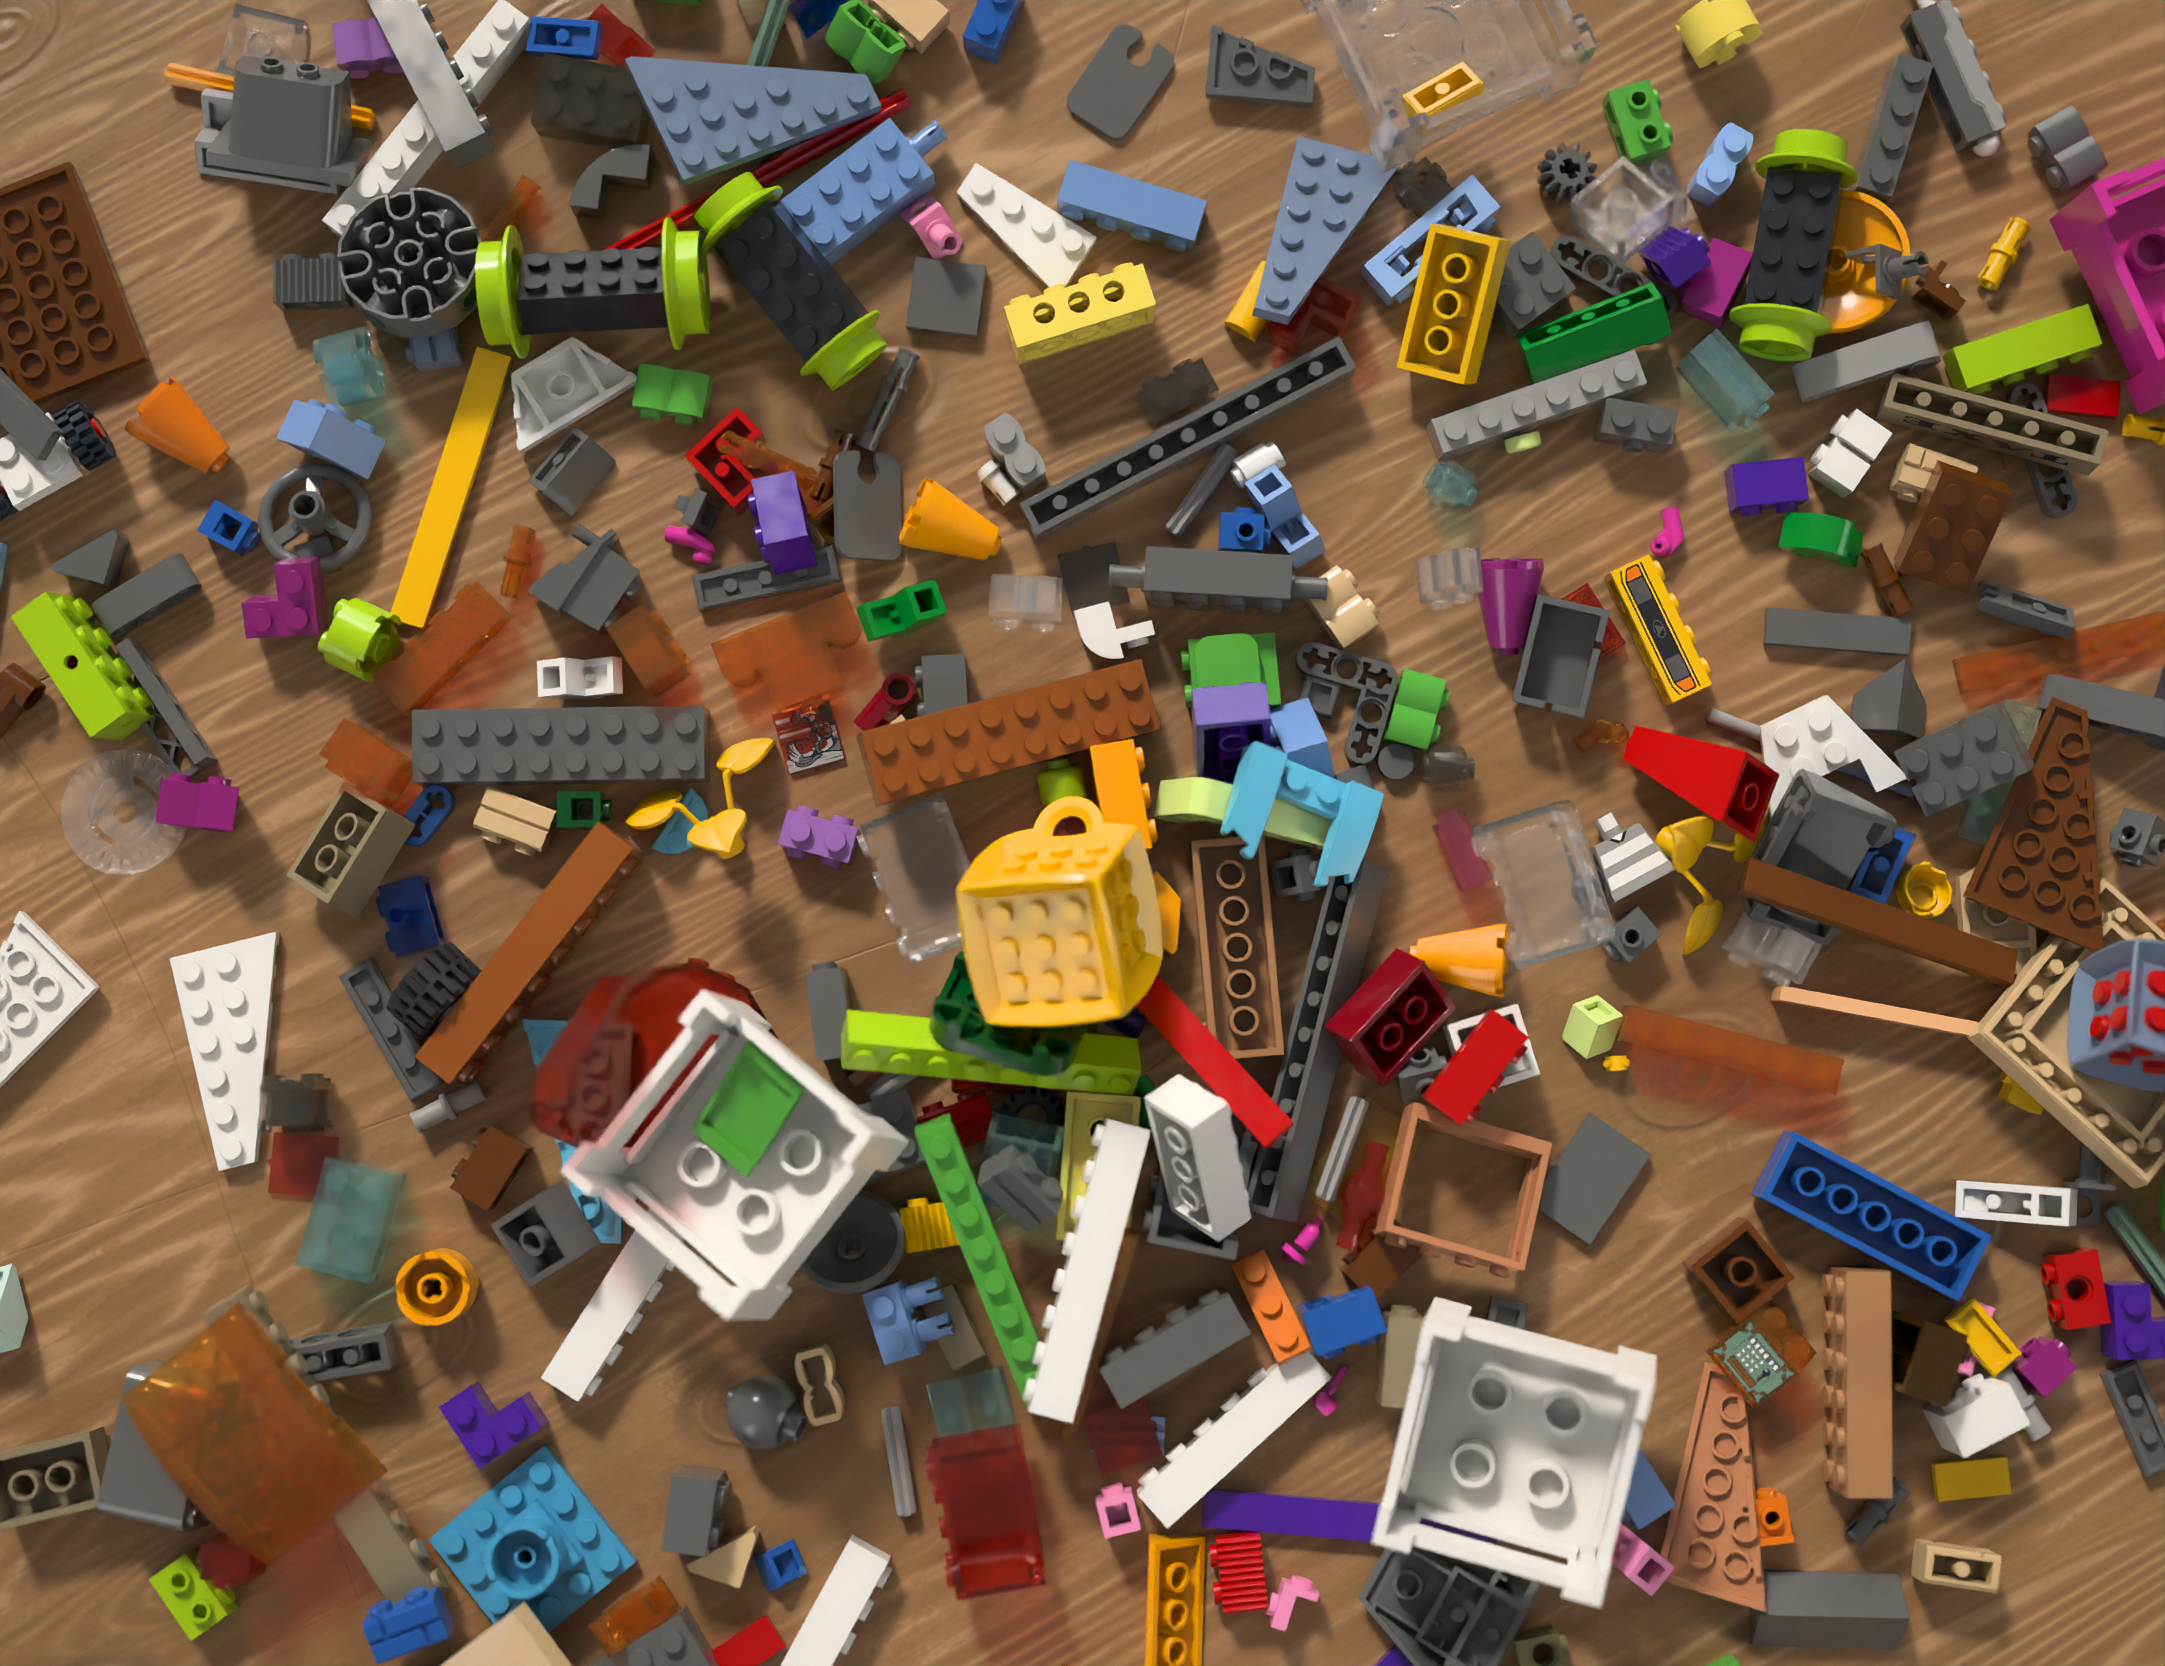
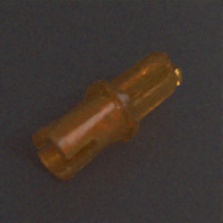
M520 525L513 526L508 554L503 557V561L507 565L501 586V595L507 598L518 599L520 597L526 568L532 566L530 556L537 533L536 530Z

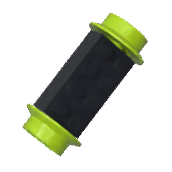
M1811 129L1783 131L1775 137L1773 154L1765 155L1756 162V172L1765 178L1766 182L1744 305L1734 307L1729 313L1730 320L1742 328L1739 349L1749 355L1785 362L1807 360L1812 356L1815 338L1828 334L1832 329L1831 321L1821 314L1843 189L1854 185L1858 180L1857 170L1846 163L1848 143L1843 138L1832 133Z
M751 172L743 173L716 191L695 213V220L707 233L701 250L704 254L716 251L804 360L806 364L800 370L801 376L804 377L818 373L830 389L835 390L865 369L887 348L888 344L875 329L881 312L878 309L871 312L866 310L796 220L778 200L783 193L781 186L763 188Z

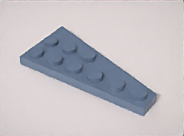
M1298 136L1252 316L1288 325L1309 296L1312 287L1319 278H1322L1333 258L1340 253L1364 220L1370 207L1379 199L1386 185L1398 173L1401 162Z

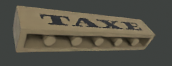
M1893 373L1886 383L1876 415V419L2087 476L2099 466L2109 432L2106 429Z

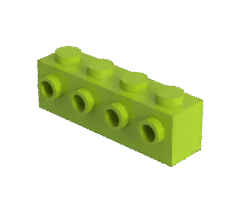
M2085 304L1954 347L1943 355L1942 358L1953 389L1980 396L1992 390L1990 385L2003 382L2004 387L2025 380L2024 374L2036 371L2037 375L2040 376L2058 369V363L2070 359L2071 365L2088 360L2093 357L2092 351L2103 343L2089 304Z

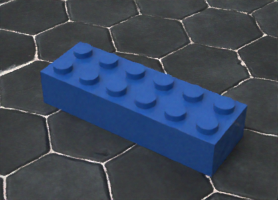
M1792 1131L1782 1132L1751 1193V1196L1942 1297L1957 1302L1960 1301L1992 1237L1984 1231Z

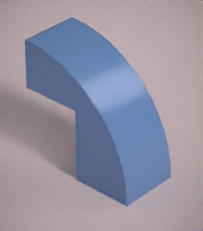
M1275 464L1244 483L1258 513L1265 515L1264 524L1271 525V535L1283 554L1293 555L1292 566L1295 570L1326 551L1320 534L1302 513L1293 486Z

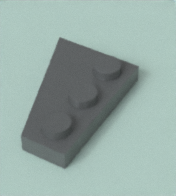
M1212 25L1205 98L1302 107L1312 106L1315 78L1314 67L1279 52L1272 53L1253 45V41L1243 37L1239 39L1223 32L1224 29Z

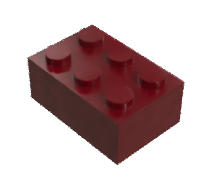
M1396 948L1324 1027L1358 1073L1385 1086L1450 1016L1456 1007L1423 960Z

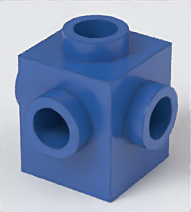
M1236 508L1235 513L1221 512L1218 551L1262 553L1263 547L1270 546L1271 525H1264L1265 515L1257 514V510L1253 508ZM1246 532L1250 537H1243L1240 533Z

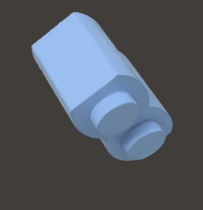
M1732 122L1723 127L1709 146L1704 161L1692 176L1688 184L1687 196L1708 208L1713 206L1730 186L1736 169L1749 153L1753 143V134Z

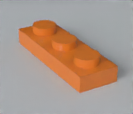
M1264 1249L1232 1264L1231 1267L1278 1365L1280 1366L1311 1351V1345Z

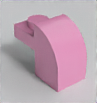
M1621 1522L1619 1523L1610 1562L1650 1596H1653L1675 1567Z

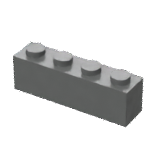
M1899 53L1887 67L1856 166L1858 180L1854 185L1850 186L1849 191L1864 193L1884 204L1892 198L1934 63Z

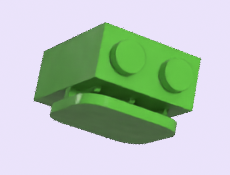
M1275 632L1260 634L1236 633L1206 636L1202 639H1190L1186 644L1187 649L1180 650L1182 671H1189L1190 685L1184 686L1185 707H1192V689L1206 686L1239 685L1246 682H1266L1269 709L1281 705Z

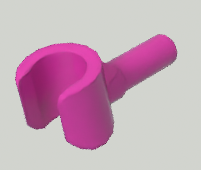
M1340 1365L1329 1385L1327 1384L1326 1388L1317 1393L1313 1398V1406L1322 1416H1328L1339 1405L1331 1395L1336 1391L1348 1371L1343 1365Z

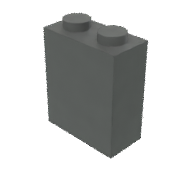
M834 962L812 965L813 972H807L804 975L817 1061L841 1058V1033L847 1010H853L847 969L838 968L837 963Z

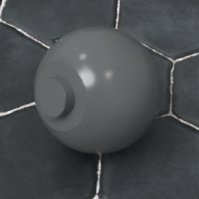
M764 1374L750 1377L737 1388L733 1387L725 1400L727 1420L732 1433L740 1442L753 1449H773L784 1444L787 1439L798 1442L808 1424L809 1419L806 1413L800 1411V1400L796 1391L788 1382L777 1376Z

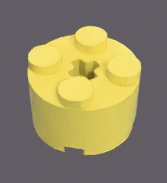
M1702 0L1684 13L1677 21L1679 25L1676 26L1680 37L1699 68H1703L1715 60L1718 65L1729 61L1737 54L1735 48L1741 44H1749L1763 34L1760 24L1746 0H1713L1711 2Z

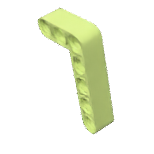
M1200 777L1160 781L1153 817L1174 823L1209 821L1222 825L1233 785ZM1275 798L1262 835L1323 850L1330 819Z

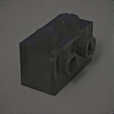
M1191 358L1184 360L1173 368L1174 373L1162 379L1160 375H1157L1141 384L1142 389L1138 391L1137 401L1154 432L1217 399L1219 388L1202 358L1195 362Z

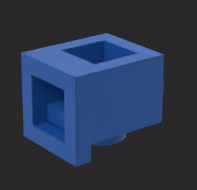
M214 500L197 529L201 534L241 556L244 555L246 550L252 552L261 538L260 533L257 532L259 529L258 523L217 500ZM240 527L235 537L232 538V529Z

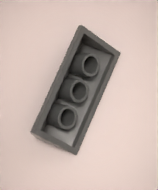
M1763 1570L1767 1611L1764 1612L1750 1608V1645L1899 1648L1909 1616L1898 1573Z

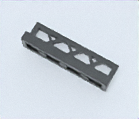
M127 637L115 645L119 650V653L115 656L123 658L135 674L133 680L135 686L145 689L154 703L153 713L155 716L151 718V723L149 721L144 722L140 726L171 773L194 777L216 762L218 759L141 644ZM159 718H164L173 731V741L162 740L157 735L156 729ZM164 744L171 745L170 753ZM179 747L185 749L194 763L193 766L184 772L181 771L176 763Z

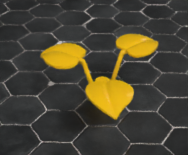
M756 738L741 741L732 745L720 755L716 766L718 770L724 771L723 782L728 810L700 822L683 804L679 803L683 797L679 790L665 789L648 795L636 804L624 822L625 827L629 826L632 829L638 830L650 829L662 824L672 816L674 811H678L694 825L687 836L692 845L716 852L721 859L734 857L745 847V843L739 833L746 823L747 816L743 810L734 808L730 782L733 773L743 774L755 767L773 747L775 740Z
M1769 807L1766 810L1755 843L1746 840L1737 833H1735V841L1728 844L1710 840L1714 824L1708 817H1695L1671 826L1667 825L1657 835L1655 843L1667 857L1672 859L1673 869L1682 873L1704 898V903L1699 904L1695 908L1689 920L1682 952L1685 956L1699 949L1714 935L1719 927L1723 913L1722 902L1719 900L1713 901L1712 895L1688 869L1695 864L1705 846L1734 851V860L1739 863L1748 860L1769 823Z

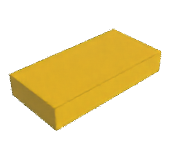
M1969 1296L1943 1319L1950 1329L1969 1335L1967 1343L1970 1345L1969 1352L1991 1377L1995 1378L2022 1354L1974 1297Z
M2004 1455L1931 1463L1935 1500L1939 1502L2012 1494L2008 1460Z

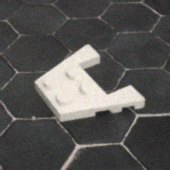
M1824 695L1759 726L1763 763L1780 774L1768 805L1770 818H1772L1793 777L1800 769L1823 776L1859 759L1873 791L1876 793L1907 779L1903 771L1828 695Z

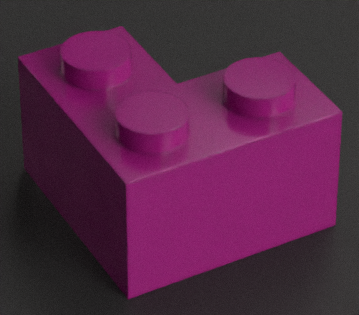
M320 556L282 559L274 564L277 594L251 596L241 603L246 639L319 635L329 627L323 574L319 564Z
M170 773L169 779H161L155 823L231 833L233 831L239 787L231 786V779L209 776L207 783L200 782L199 784L192 783L193 776Z

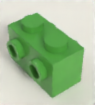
M1649 79L1608 91L1602 101V106L1623 168L1627 169L1664 157L1673 142V134L1668 122H1663L1660 113L1662 108L1661 98L1657 89H1652Z

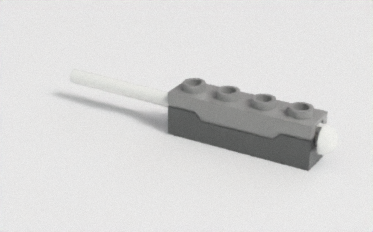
M1916 0L1920 10L1910 13L1900 25V28L1913 57L1934 63L1927 88L1956 153L1973 147L1974 152L1979 156H1991L1999 149L2000 137L1998 135L2007 127L2005 124L2006 116L2002 106L1996 103L1992 95L1991 81L1988 74L1982 71L1976 59V47L1972 40L1967 39L1962 28L1963 20L1961 13L1956 7H1953L1950 0H1942L1937 4L1934 0Z

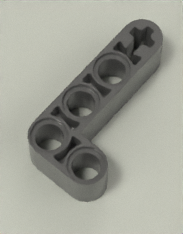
M2056 674L2045 675L2035 709L2037 712L2044 714L2051 698L2054 697L2087 710L2089 726L2143 738L2146 745L2165 751L2164 699Z

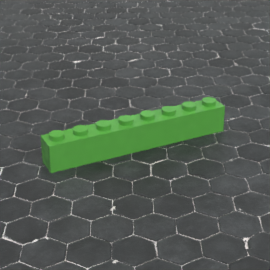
M946 1113L916 1125V1138L1022 1398L1027 1379H1034L1038 1365L1032 1364L1037 1342H1041L981 1190L977 1186V1180L951 1115Z

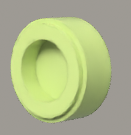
M1539 431L1504 440L1506 452L1509 454L1536 448L1542 444Z

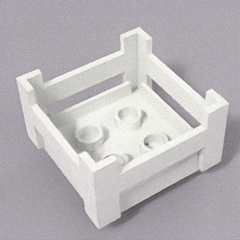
M702 989L679 1019L687 1026L598 1141L596 1143L583 1141L560 1172L587 1196H596L604 1200L702 1287L703 1290L699 1295L727 1320H770L793 1291L787 1285V1282L875 1170L887 1171L909 1141L882 1118L864 1114L774 1038L768 1032L772 1025L746 1003ZM711 1034L719 1035V1038L632 1148L623 1147ZM751 1039L807 1088L803 1098L761 1163L756 1165L750 1176L745 1177L697 1136L691 1128L746 1041ZM637 1197L738 1286H730L634 1200Z
M1435 1297L1423 1323L1415 1357L1417 1359L1372 1543L1405 1553H1410L1411 1547L1414 1545L1562 1587V1597L1600 1608L1642 1428L1647 1417L1655 1384L1657 1355L1619 1346L1618 1353L1615 1355L1470 1316L1472 1306ZM1424 1518L1567 1558V1565L1424 1526L1420 1522Z

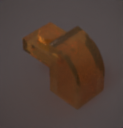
M660 1575L616 1602L588 1626L606 1655L610 1657L619 1652L637 1636L658 1625L680 1606Z

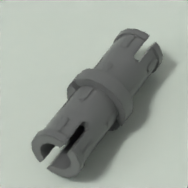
M1893 1476V1499L1871 1500L1868 1498L1863 1503L1865 1507L1843 1528L1844 1532L1859 1546H1862L1882 1523L1886 1525L1891 1520L1889 1516L1912 1493Z

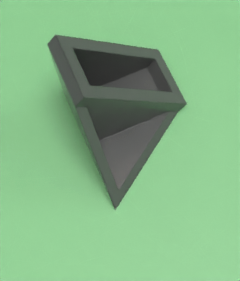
M1906 658L1853 694L1850 719L1862 731L1912 739L1922 737L1926 702Z

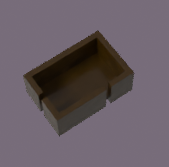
M1893 1311L1891 1317V1345L1912 1351L1913 1356L1910 1359L1892 1353V1389L1947 1408L1949 1400L1952 1401L1958 1391L1959 1381L1956 1379L1960 1364L1965 1363L1969 1354L1970 1345L1967 1343L1969 1335Z

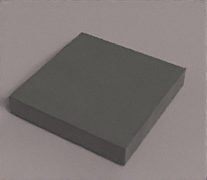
M915 257L906 329L977 339L986 266Z

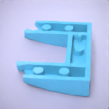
M1257 741L1243 747L1220 833L1225 835L1233 829L1246 843L1239 853L1246 859L1253 858L1274 799L1278 798L1330 819L1314 886L1328 885V877L1345 875V884L1353 882L1373 833L1384 793L1355 781L1341 782L1287 760V753Z

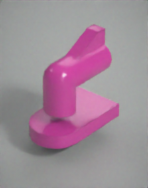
M1316 1216L1311 1223H1305L1294 1243L1307 1252L1320 1236L1319 1227L1323 1220ZM1285 1241L1279 1245L1287 1252L1282 1258L1286 1263L1295 1259L1303 1266L1307 1262L1306 1258Z

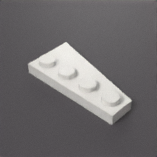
M975 163L957 191V197L989 229L991 228L1003 241V244L1012 253L1014 252L1027 265V268L1037 278H1040L1048 288L1058 284H1064L1067 287L1096 242V236L977 163Z

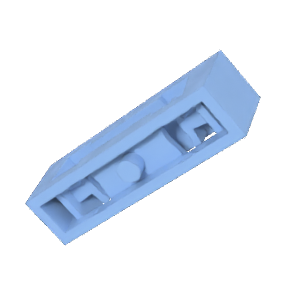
M1473 175L1468 177L1363 266L1360 275L1387 306L1391 305L1395 300L1402 303L1414 293L1415 287L1413 285L1417 282L1423 255L1415 261L1412 270L1401 277L1400 275L1404 274L1410 265L1404 256L1427 238L1430 224H1443L1449 212L1459 203L1461 206L1457 207L1450 217L1456 228L1485 234L1496 224L1497 220L1494 217L1500 205ZM1470 218L1471 220L1462 227L1463 222ZM1396 256H1399L1390 266L1388 265Z

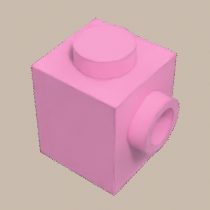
M1116 1483L1101 1488L1102 1494L1095 1495L1105 1539L1141 1530L1131 1486L1123 1488L1122 1483Z

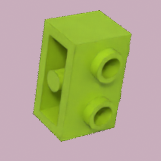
M197 1547L185 1553L149 1579L190 1641L238 1608L234 1602L236 1597L231 1587L225 1582H220L213 1571L215 1570L213 1561L205 1552H200Z

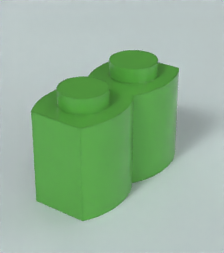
M850 0L840 5L825 35V40L834 53L849 60L858 74H866L870 83L875 85L890 77L906 47L905 42L898 33L880 22L879 17L872 12V9L860 0Z
M639 364L632 407L640 412L639 417L647 420L661 421V416L674 417L676 424L696 427L697 422L706 423L713 379L710 375L698 372Z
M1404 668L1399 678L1383 740L1424 752L1428 750L1429 744L1435 746L1441 728L1440 724L1435 723L1438 710L1445 711L1450 695V690L1445 689L1446 680Z

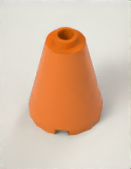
M173 376L169 377L168 384L165 381L161 382L138 406L136 410L141 416L136 423L132 419H129L126 423L125 430L131 436L206 475L212 470L218 474L231 459L227 455L230 450L229 445L181 383Z

